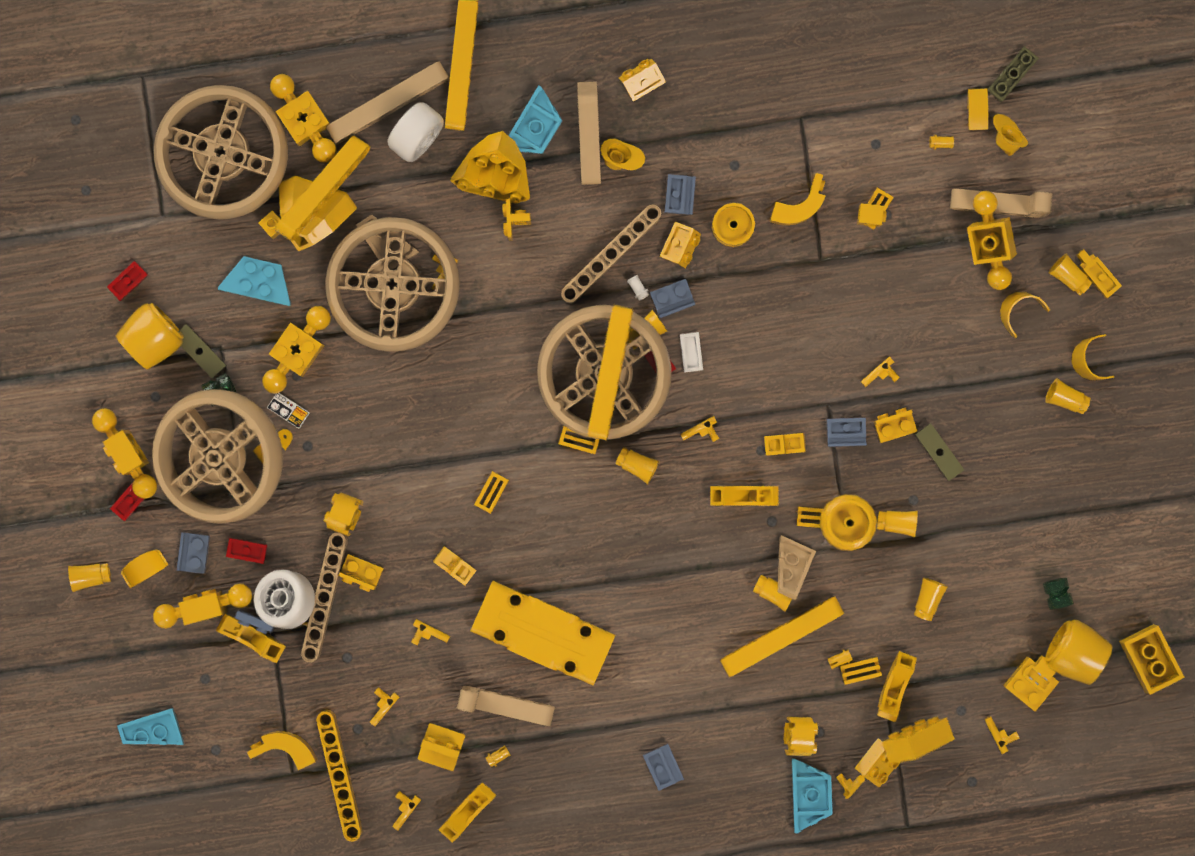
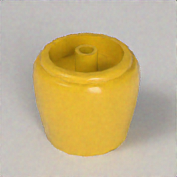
M146 303L139 307L116 334L120 344L146 370L175 353L182 346L184 336L181 332H178L179 328L154 303Z
M845 494L833 498L825 505L820 516L822 535L830 545L839 550L853 551L860 549L871 541L876 532L877 519L874 509L865 499L857 495ZM850 519L851 523L847 526L846 522Z
M1069 620L1055 634L1045 658L1049 668L1056 673L1091 685L1099 677L1107 664L1112 652V644L1087 624L1079 620Z

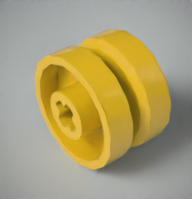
M738 203L726 204L718 209L712 221L714 237L719 243L727 247H738L746 243L755 228L754 216L749 208ZM732 221H733V223L736 222V223H737L736 228H732V227L730 226V222H732Z

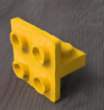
M506 199V204H503V215L507 217V223H503L504 235L508 236L509 241H513L512 225H531V216L526 210H516L515 214H512L511 201Z
M429 723L421 744L418 760L454 771L465 734Z
M878 738L856 765L855 769L870 782L880 787L888 780V776L899 766L900 762L889 763L882 741Z

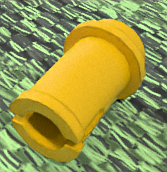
M934 134L929 138V147L933 148V150H936V148L953 149L954 137H943Z
M843 649V652L827 658L831 669L847 662L850 664V661L853 659L849 650L845 651Z
M504 745L492 754L488 753V756L485 758L490 767H496V764L510 757L511 754Z

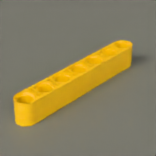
M458 0L445 129L465 130L478 0Z
M353 135L280 219L275 231L290 241H294L366 157L371 146Z
M616 305L612 308L587 436L607 440L633 315V309Z
M836 596L831 597L720 659V662L728 677L734 676L844 614V611Z
M324 710L317 716V726L343 835L346 840L353 842L361 836L362 825L336 716L333 711ZM322 715H329L331 722L329 724L323 723L321 720ZM326 734H334L336 739L335 742H328L326 740ZM337 752L340 755V760L333 761L330 754ZM336 771L344 773L343 780H338L335 777ZM342 789L347 790L349 797L346 799L341 798L339 791ZM350 808L353 811V816L346 817L344 809ZM355 827L358 835L351 836L348 833V828Z

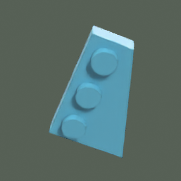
M174 708L117 725L123 744H185Z

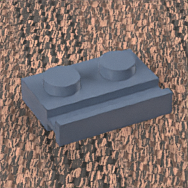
M668 174L665 213L693 214L695 176Z
M686 279L650 292L659 318L696 305Z
M866 418L827 419V446H866Z
M181 532L177 571L205 574L210 541L209 535Z
M238 610L235 618L238 619V623L247 627H249V624L257 627V631L265 634L268 631L272 632L274 629L273 626L266 624L258 616L242 610Z
M669 744L643 754L658 790L684 780Z

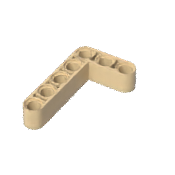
M597 81L578 82L582 185L601 184Z
M952 189L950 209L976 212L973 208V199L981 191ZM992 192L998 201L997 208L993 214L1043 218L1051 213V193L1035 192L1030 196Z
M465 685L461 689L457 709L467 712H474L477 709L545 726H551L555 709L551 705Z

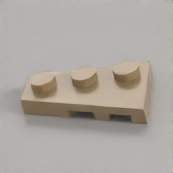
M371 214L370 216L356 224V226L359 227L362 224L372 220H376L377 218ZM387 232L376 234L366 239L378 260L385 257ZM405 241L404 258L409 260L420 252ZM392 242L391 250L398 251L400 249V242ZM396 260L389 263L390 270H394L399 266Z
M782 535L779 538L778 593L796 600L816 551Z

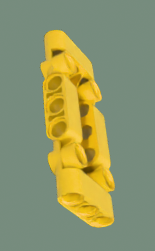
M492 581L470 630L496 644L506 647L509 651L552 670L561 671L592 686L598 677L615 638V634L583 621L578 616L495 581ZM511 596H520L521 603L513 605L510 602ZM583 626L591 628L589 636H583L580 633V629ZM497 630L504 631L505 638L503 640L495 638ZM566 662H574L576 668L573 671H567L565 669Z

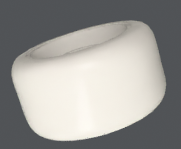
M420 102L415 104L393 128L388 138L389 148L407 162L417 160L439 135L444 124L442 116L426 103Z
M275 570L268 573L260 580L254 593V606L260 619L270 626L282 629H292L303 624L310 617L315 605V593L309 580L305 576L289 570Z

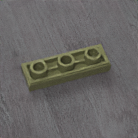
M1024 46L987 89L988 92L1002 103L1039 58ZM1014 71L1016 73V77H1012L1010 75V72Z
M187 324L178 331L184 336L181 347L212 379L227 366ZM199 348L203 349V353L201 355H198L197 350Z
M931 423L914 434L948 481L964 471ZM937 449L942 450V454L940 456L936 454Z

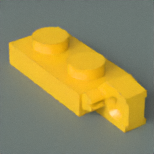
M1084 249L1076 254L1082 262L1079 265L1082 268L1081 270L1105 298H1109L1122 286L1098 257H1095L1093 254L1089 256Z

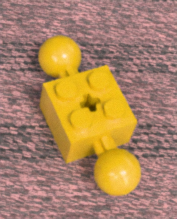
M286 74L276 75L270 82V90L275 97L284 99L287 103L276 111L277 115L299 147L311 140L314 158L319 162H330L336 155V145L332 140L323 138L320 134L330 124L309 91L296 98L293 93L295 85L292 78ZM302 115L306 116V122L299 121Z
M981 191L973 199V208L978 214L982 215L983 221L972 223L967 227L974 265L991 263L992 268L987 275L988 284L995 290H1003L1010 285L1012 275L1010 270L1003 266L1002 261L1011 260L1017 255L1010 217L994 219L993 212L998 205L997 198L992 192Z
M322 306L312 307L307 312V325L304 330H301L293 323L288 325L269 353L280 364L277 369L269 370L264 374L262 384L266 391L273 394L282 392L287 385L286 374L290 369L301 377L305 375L325 346L314 339L313 335L317 330H323L330 324L331 316L326 308ZM300 345L299 350L301 352L293 354V347Z
M106 408L99 409L93 415L92 424L97 431L106 433L108 439L103 441L105 445L103 449L107 456L112 457L115 461L113 464L114 468L119 474L122 473V475H131L133 477L132 489L136 496L143 499L152 497L157 491V482L154 477L144 474L141 470L142 467L149 464L142 449L130 430L117 431V417L112 410Z
M235 584L229 589L227 594H222V591L216 592V589L201 592V597H198L197 594L183 597V602L178 603L179 607L174 608L169 604L159 605L154 610L153 620L158 627L167 629L174 626L179 618L183 619L184 625L221 616L228 613L227 605L231 604L235 608L248 606L252 600V591L245 584Z

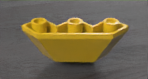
M504 131L490 134L475 145L450 179L458 189L464 192L502 201L510 199L511 203L514 204L530 199L525 160L516 142Z
M293 176L280 183L279 204L281 218L313 181ZM337 190L297 238L291 242L298 252L315 245L334 232L357 209V206L347 192Z

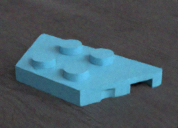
M538 85L509 134V137L516 142L520 152L543 154L563 121L540 85Z
M243 256L218 286V290L291 306L283 268L280 264Z
M792 758L794 833H799L801 830L833 814L832 783L830 774Z

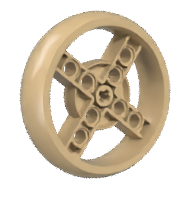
M214 85L186 94L170 107L161 120L156 132L154 162L161 184L177 204L201 217L231 219L253 212L273 196L282 182L287 167L288 143L280 119L264 100L242 88ZM227 100L220 124L205 128L199 135L176 128L182 118L194 108L211 101ZM247 107L253 110L266 124L273 142V159L250 152L248 141L239 130ZM235 111L238 114L237 118L233 121L229 120V114ZM231 130V136L224 139L222 136L223 132ZM183 136L189 137V142L186 145H181L180 139ZM201 142H207V148L204 151H199L198 149ZM170 146L192 152L194 163L203 174L195 198L179 185L173 175L169 160ZM223 148V150L225 151V155L221 154V156L219 157L217 151H221ZM237 154H243L244 156L241 163L235 162ZM255 160L262 161V166L259 169L253 168ZM213 166H219V173L217 175H211L210 171ZM243 170L266 177L261 186L245 199L231 204H215L222 181L235 178ZM212 184L213 191L209 194L205 193V186Z
M388 217L362 224L351 231L339 243L328 264L325 289L331 313L347 335L369 348L387 352H398L425 344L446 326L457 305L460 280L454 256L438 234L416 221ZM387 232L385 257L375 261L366 273L342 271L348 256L361 242L376 234ZM406 234L420 239L433 250L441 263L445 279L420 277L416 267L404 258ZM392 242H400V249L398 251L391 250ZM393 260L399 263V267L396 270H390L389 263ZM356 276L359 279V284L352 287L349 281L352 277ZM372 278H377L378 285L375 288H370L368 284ZM394 279V282L398 285L394 287V290H391L388 282ZM408 282H416L417 287L414 291H408ZM430 282L436 285V289L432 293L426 291V285ZM340 290L365 292L369 302L381 311L379 335L365 330L352 319L344 306ZM419 296L443 298L438 312L427 325L414 333L398 337L400 312L410 308ZM395 299L396 306L393 309H388L386 306L387 300ZM387 318L394 319L393 327L387 328L385 326Z
M612 305L589 306L563 318L548 334L538 359L537 377L539 389L549 411L562 425L585 437H589L587 434L590 422L577 417L568 408L587 395L593 399L595 398L605 344H596L583 324L594 320H610ZM633 312L630 327L641 336L626 346L625 363L622 366L619 380L620 392L617 393L615 406L626 421L611 424L607 439L628 436L650 423L664 405L671 385V362L666 345L656 329L635 312ZM566 336L580 355L576 365L577 381L557 394L552 377L553 359L559 344ZM579 336L586 338L585 346L578 344L577 338ZM631 346H638L640 354L633 355L631 353ZM652 350L657 368L656 384L650 400L642 409L628 389L633 377L632 363ZM589 352L597 354V361L593 362L589 359ZM589 378L593 381L592 388H587L584 385L585 379ZM569 390L577 392V399L569 397ZM628 399L631 402V408H624L622 400Z
M213 389L192 393L182 398L167 411L155 433L152 461L154 472L162 491L179 510L195 519L220 524L245 519L256 513L268 502L280 481L283 452L280 437L273 422L257 404L235 392ZM203 405L224 406L238 413L245 421L232 432L221 428H210L195 408ZM192 422L196 425V430L192 428ZM177 426L192 443L189 450L190 467L180 476L176 472L172 455L173 438ZM243 429L247 432V438L243 435ZM256 437L260 441L264 458L263 475L258 489L243 471L246 462L244 447ZM203 438L207 439L208 445L204 444ZM229 441L233 443V449L230 448ZM202 464L206 467V472L202 470ZM227 468L231 470V476L227 473ZM188 476L192 478V483L189 482ZM203 481L212 485H225L239 505L231 508L214 507L200 501L190 492ZM239 483L243 485V491L240 490Z

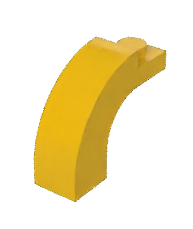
M818 173L814 175L809 196L801 204L787 205L776 202L770 222L779 225H795L811 218L821 207L826 196L819 194V191L822 192L825 181L822 180L823 175Z
M710 486V505L779 506V486Z
M224 614L216 629L218 633L248 646L263 658L275 663L278 662L286 647L283 643L268 633L265 634L257 631V627L249 624V627L241 625L235 617Z
M898 652L880 695L877 716L896 722L904 691L915 670L916 657Z
M285 731L264 734L261 736L264 743L262 744L259 741L251 745V750L247 752L249 758L252 759L268 750H283L292 757L298 770L318 760L311 746L303 738Z
M481 783L463 800L438 830L453 843L473 819L494 799L496 794L492 792L490 787Z

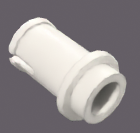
M638 275L627 281L636 294L635 298H638L639 301L649 296V290L645 289Z

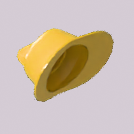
M1003 114L994 116L993 123L998 131L996 144L1008 156L1013 155L1020 147L1023 148L1028 145V140L1012 119Z
M608 139L601 145V155L605 164L610 169L637 170L645 163L644 153L636 146L617 139Z

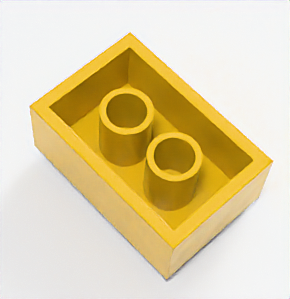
M1153 624L1119 641L1146 694L1151 695L1185 678L1158 625Z
M938 716L932 717L927 721L921 719L914 722V726L909 725L902 728L900 733L894 732L889 734V738L882 741L889 763L918 759L955 740L948 719H939Z

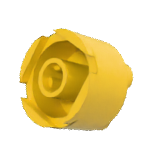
M342 492L339 494L335 493L331 500L333 506L331 511L326 512L324 522H326L328 529L349 537L351 535L349 530L354 531L359 520L361 511L358 508L359 505L363 506V501Z
M787 717L789 723H785L784 744H788V750H785L786 755L811 756L816 754L817 743L814 741L815 735L818 733V724L814 723L811 717Z

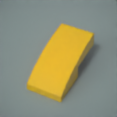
M987 88L968 89V129L988 130Z
M804 433L764 436L766 456L806 452Z
M445 546L433 560L435 564L464 586L477 571Z

